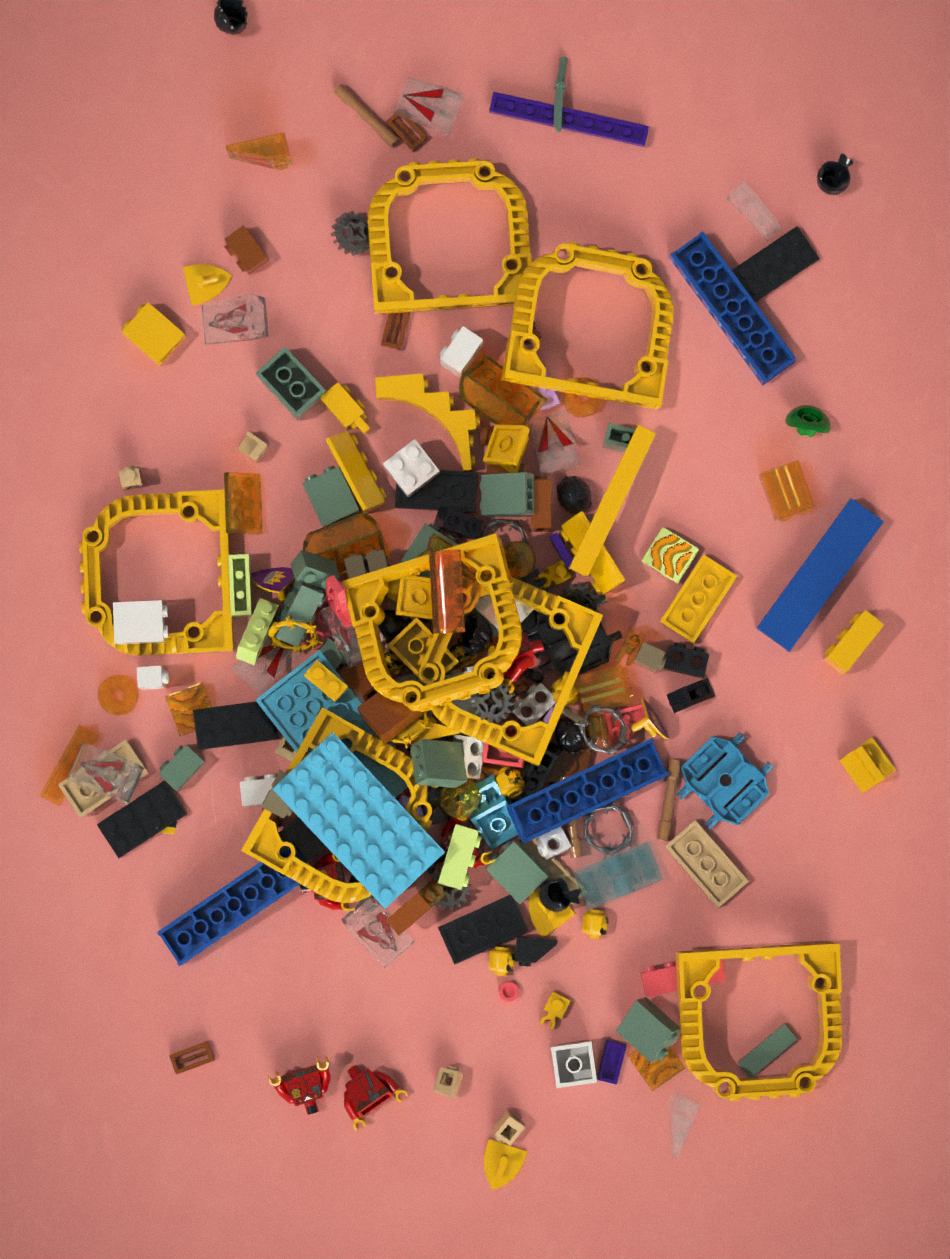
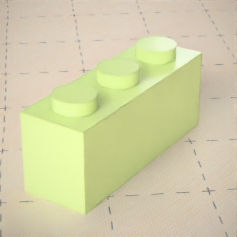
M228 555L231 616L251 617L253 608L250 555Z
M261 598L259 599L238 645L237 659L255 665L267 639V632L276 619L279 605Z
M455 824L438 883L462 890L463 886L467 887L470 875L466 873L468 867L473 868L476 858L472 853L474 847L479 848L482 836L478 835L479 831Z

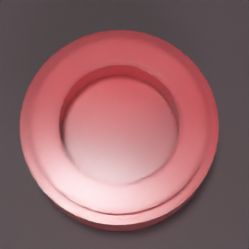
M506 981L499 987V996L504 1001H514L519 995L518 986L514 982Z

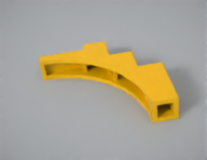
M423 373L375 377L377 400H393L407 403L424 410L434 417L448 431L455 442L461 457L463 471L472 472L471 467H475V457L470 455V447H474L473 435H469L468 432H476V426H480L479 414H475V409L450 411V409L454 408L453 396L449 397V391L425 393V391H429L428 378L424 379Z

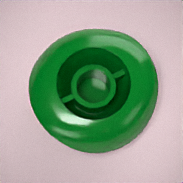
M798 406L792 409L785 419L786 424L790 427H795L797 433L801 436L813 437L817 432L829 433L831 429L830 420L827 415L814 406Z

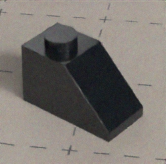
M708 678L667 694L674 713L715 697Z
M517 937L515 962H519V966L531 967V963H536L557 945V940Z

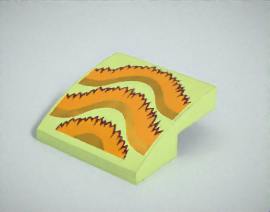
M662 527L641 561L678 584L699 549Z

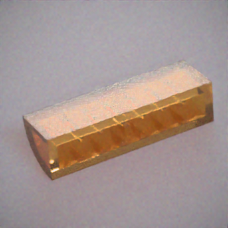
M460 549L429 551L433 634L465 632Z

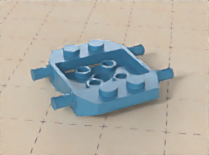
M740 732L730 741L712 736L680 767L685 785L676 795L683 800L687 794L693 791L713 812V816L704 823L707 826L713 821L708 826L709 829L721 820L738 825L769 795L765 777L774 767L767 761L761 769H757L737 749V746L745 739L742 736L737 741L742 735ZM726 752L727 755L698 782L697 779ZM722 775L730 776L731 783L729 786L721 785L720 777ZM752 779L753 782L726 808H724V806Z

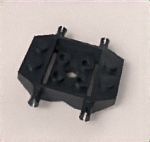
M577 588L560 595V597L597 612V606L607 602L604 594L595 599H590ZM536 611L534 626L523 630V632L526 633L527 637L537 633L544 643L550 660L538 666L541 674L553 669V671L556 670V672L563 676L565 671H570L578 651L570 647L563 630L548 628V616ZM556 614L553 617L554 622L564 618L561 614ZM600 621L578 675L609 662L612 642L623 638L620 630L607 635Z

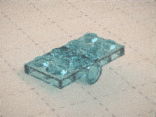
M648 842L573 872L588 910L663 879Z

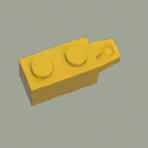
M337 382L320 397L321 402L346 430L349 428L354 430L358 427L363 434H366L370 427L364 422L367 419L363 411L365 407L358 399L355 401L350 396L352 392L345 384L341 386Z

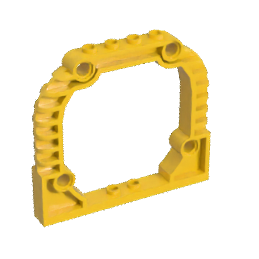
M478 158L468 159V162H460L457 159L448 160V163L429 161L428 164L421 165L420 162H410L408 165L399 167L395 172V178L384 183L371 200L368 210V232L374 314L514 305L519 279L524 270L532 263L527 205L517 185L505 175L495 172L492 163L480 161ZM481 169H487L490 172V175L487 177H483L480 175L479 171ZM401 174H408L410 180L404 182L400 180L399 176ZM470 182L478 190L495 191L503 201L507 214L509 255L504 257L502 261L501 271L504 275L493 287V295L469 296V294H458V297L450 298L449 295H439L437 299L414 300V292L400 280L402 274L400 265L391 260L388 215L395 198L412 194L418 189L419 185ZM508 262H514L517 268L515 270H509L506 267V264ZM389 269H394L397 272V276L390 278L386 275V272Z
M576 242L558 245L552 253L534 260L524 270L519 279L501 381L655 410L659 409L663 399L668 366L667 356L674 315L673 301L668 288L661 281V278L652 272L651 263L646 259L638 258L639 255L627 253V255L619 254V251L612 249L602 251L597 246H588L587 248L580 246ZM558 252H565L567 259H561ZM574 266L623 275L625 281L630 286L644 289L651 303V322L646 354L635 363V376L622 385L620 391L598 387L599 384L593 382L582 384L577 379L569 378L566 381L545 377L546 368L536 354L540 341L536 335L532 334L538 290L542 279L550 271L565 273ZM637 266L644 269V275L637 272ZM524 341L531 342L533 348L531 350L526 349ZM642 363H646L649 366V372L642 370Z
M227 490L128 495L108 504L97 516L94 525L84 530L82 535L83 542H79L80 554H83V562H80V573L84 574V582H81V593L85 594V602H82V614H85L88 624L98 628L101 636L109 645L129 655L234 652L228 555H230ZM191 507L195 510L192 517L184 516L185 509ZM178 514L186 523H194L199 520L212 532H220L221 555H217V565L221 567L222 574L218 575V586L222 587L223 610L214 611L202 624L197 622L188 623L184 628V632L169 633L168 637H165V642L115 644L113 611L107 604L103 603L101 553L110 544V529L123 519L135 516ZM92 532H97L99 535L98 540L95 542L89 541V535ZM95 612H100L102 614L101 621L93 622L92 615ZM194 627L199 628V636L191 638L189 631Z
M496 533L342 581L345 587V596L352 626L356 631L364 670L369 682L381 695L390 700L403 703L412 711L425 712L431 710L436 705L445 706L451 704L456 699H468L472 694L490 692L492 688L500 686L503 682V673L509 669L519 653L522 641V627L502 541ZM461 560L466 566L477 571L476 579L484 589L490 591L499 631V641L494 654L479 660L472 672L423 686L413 680L397 683L392 679L387 668L378 625L385 618L381 604L389 591L388 582L406 576L414 577L422 571L437 570L442 565ZM488 574H492L489 581H484ZM376 610L375 615L369 617L370 612ZM495 671V676L487 679L488 674ZM413 695H417L416 701L410 703V698Z
M492 575L486 576L484 581H489ZM511 577L515 602L548 616L550 627L554 630H563L570 647L578 651L570 671H565L561 680L564 683L562 690H557L553 701L556 704L548 723L539 721L533 725L521 727L516 721H507L503 726L492 722L489 723L485 719L481 720L480 717L458 708L453 703L445 706H433L431 711L446 726L539 766L603 615ZM477 580L466 589L458 588L454 590L450 599L445 598L442 609L445 610L443 616H438L433 626L437 630L434 636L429 635L425 645L429 647L426 655L422 653L417 665L421 666L418 677L424 683V686L444 680L445 669L441 659L460 616L471 613L478 599L491 596L490 591L484 589ZM456 595H465L466 603L458 604L455 601ZM561 614L564 617V623L556 624L553 619L554 615ZM429 668L434 671L432 679H426L423 676L425 669ZM513 726L516 729V735L514 737L507 736L505 733L506 727Z
M322 707L285 773L288 774L303 760L309 748H316L330 733L333 732L341 741L348 738L352 741V747L349 749L352 753L355 750L363 753L393 770L405 780L412 795L407 803L406 811L427 832L432 823L429 820L432 814V807L427 802V786L416 785L412 759L387 743L384 744L380 739ZM425 805L428 808V813L422 817L417 815V806ZM266 809L262 812L241 850L329 900L351 903L372 895L360 882L346 883L334 879L296 857L295 846L291 842H283L278 831L277 822L269 819L272 812ZM282 846L290 847L291 855L289 857L281 856L280 849Z
M837 942L675 951L681 1051L689 1071L699 1081L712 1087L715 1094L721 1098H728V1101H740L742 1097H748V1100H760V1096L778 1099L781 1098V1095L787 1094L788 1097H800L802 1093L813 1091L816 1086V1080L821 1079L831 1070L841 1052L842 1022L840 993H842L840 944ZM796 955V961L810 974L807 978L808 987L816 992L818 997L819 1043L818 1050L811 1062L795 1065L789 1070L787 1075L738 1078L728 1070H714L706 1059L703 1047L702 1001L708 999L711 994L708 982L712 975L720 968V959L742 958V961H753L754 957H762V960H772L774 956ZM822 977L823 985L817 988L815 981ZM698 985L703 986V992L700 995H696L694 992ZM807 1077L808 1083L805 1086H800L801 1078ZM723 1082H727V1090L724 1092H720V1084Z

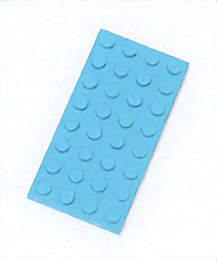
M320 650L255 700L295 752L298 751L322 707L380 739L361 718L357 708L362 703L350 688L337 703H334L304 677L308 669L318 660L344 682ZM345 738L342 740L348 749L352 747L350 739ZM387 742L388 745L396 748L393 743ZM309 748L305 757L313 750L312 748ZM356 750L353 752L359 761L394 798L408 788L405 780L393 770Z
M333 732L272 788L385 909L445 853Z

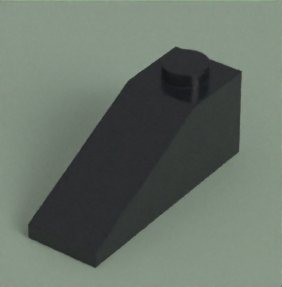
M551 742L548 743L540 765L531 764L523 779L525 782V787L522 789L523 792L515 798L521 800L542 789L563 751L562 748Z

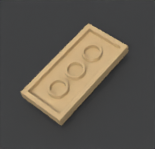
M124 740L92 761L124 762L120 772L86 765L87 768L114 785L110 796L84 767L58 784L80 818L148 774L127 740Z
M696 820L665 846L717 908L749 882Z

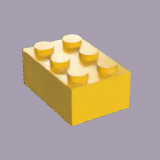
M867 610L855 613L849 620L850 627L843 628L836 637L838 642L830 644L824 652L826 657L823 660L842 675L850 669L884 626L882 622Z
M416 617L387 646L419 679L418 672L421 666L417 665L421 654L426 655L429 647L425 645L429 635H434ZM447 648L441 659L445 669V676L459 664V661ZM429 668L425 669L423 676L426 679H432L434 671Z

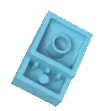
M494 774L459 792L460 802L466 807L465 809L468 814L471 813L470 820L490 849L518 835L506 809V806L512 804L508 796L501 795Z

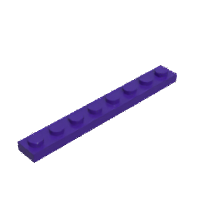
M493 92L489 113L554 127V105ZM562 107V129L645 147L649 126Z

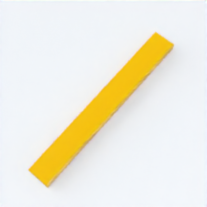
M639 424L637 425L569 569L588 577L656 435L655 432Z

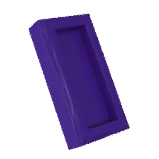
M556 532L550 536V540L566 568L571 572L573 570L569 569L572 558Z
M606 1040L597 1080L617 1085L626 1044Z

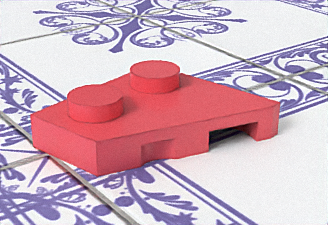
M332 575L326 578V601L344 627L348 628L352 626L345 596V587L341 581H337L335 576Z
M642 703L618 710L619 713H622L623 722L628 727L627 740L635 735L630 726L646 717ZM605 712L604 717L611 745L615 746L618 744L621 723L618 719L613 722L614 717H611L612 714Z

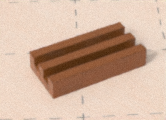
M401 108L386 121V124L412 152L422 142L427 140V136ZM399 115L421 137L419 140L397 118ZM393 121L414 141L413 145L392 123Z
M410 312L397 313L390 343L386 342L393 313L388 314L381 346L401 350ZM401 314H405L398 344H394Z
M208 1041L169 1055L175 1074L215 1060ZM202 1047L206 1048V1050L203 1052L194 1054L192 1056L186 1057L178 1061L175 1060V1057L181 1056L183 1054L189 1053ZM208 1054L209 1058L178 1069L177 1065Z

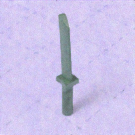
M560 57L557 81H555L554 89H556L554 127L557 132L562 130L563 91L566 87L564 80L568 61L567 57Z

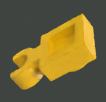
M563 560L544 569L545 573L536 576L535 580L542 579L544 581V585L540 587V589L544 590L551 584L555 587L569 580L572 576Z
M552 991L543 1009L548 1014L541 1018L540 1024L543 1025L544 1021L549 1019L552 1022L549 1029L552 1030L556 1024V1016L562 1019L571 1001Z

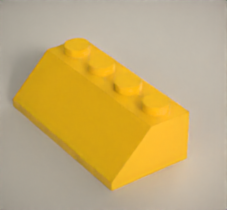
M348 431L325 439L364 515L386 504L384 499L387 496L382 487H377L375 481L378 479L372 469L368 470L365 464L368 460L364 452L359 453L356 447L359 443L355 435H350Z
M583 511L561 525L562 531H560V535L565 542L569 541L573 548L570 551L573 556H575L590 525ZM603 545L589 575L594 581L591 584L595 588L596 593L601 592L602 595H605L623 584L625 579Z

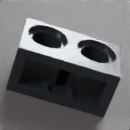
M439 507L433 526L466 539L476 540L479 537L483 520L451 508Z
M674 642V645H669L664 670L703 679L709 654L705 653L706 649L694 647L691 650L687 649L685 644ZM672 653H681L682 661L679 663L674 662L671 657ZM693 657L701 658V667H694L691 659Z

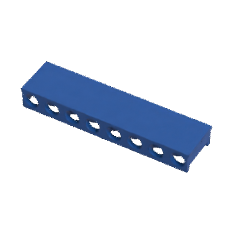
M703 231L677 251L670 254L669 259L762 386L795 363L796 358Z
M851 498L756 629L783 647L787 652H790L884 521Z
M653 738L617 754V757L612 756L506 806L522 843L535 839L668 776L669 773L666 771L653 744Z
M295 846V856L301 859L302 861L306 862L301 853L299 852V850L297 849V847ZM281 847V856L289 857L291 855L290 847ZM259 862L159 930L157 934L162 938L178 962V966H181L298 887L300 883Z

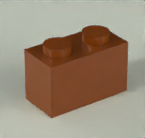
M244 225L224 239L227 244L224 246L230 256L233 254L238 259L236 264L242 272L246 270L248 274H251L268 261L267 256Z

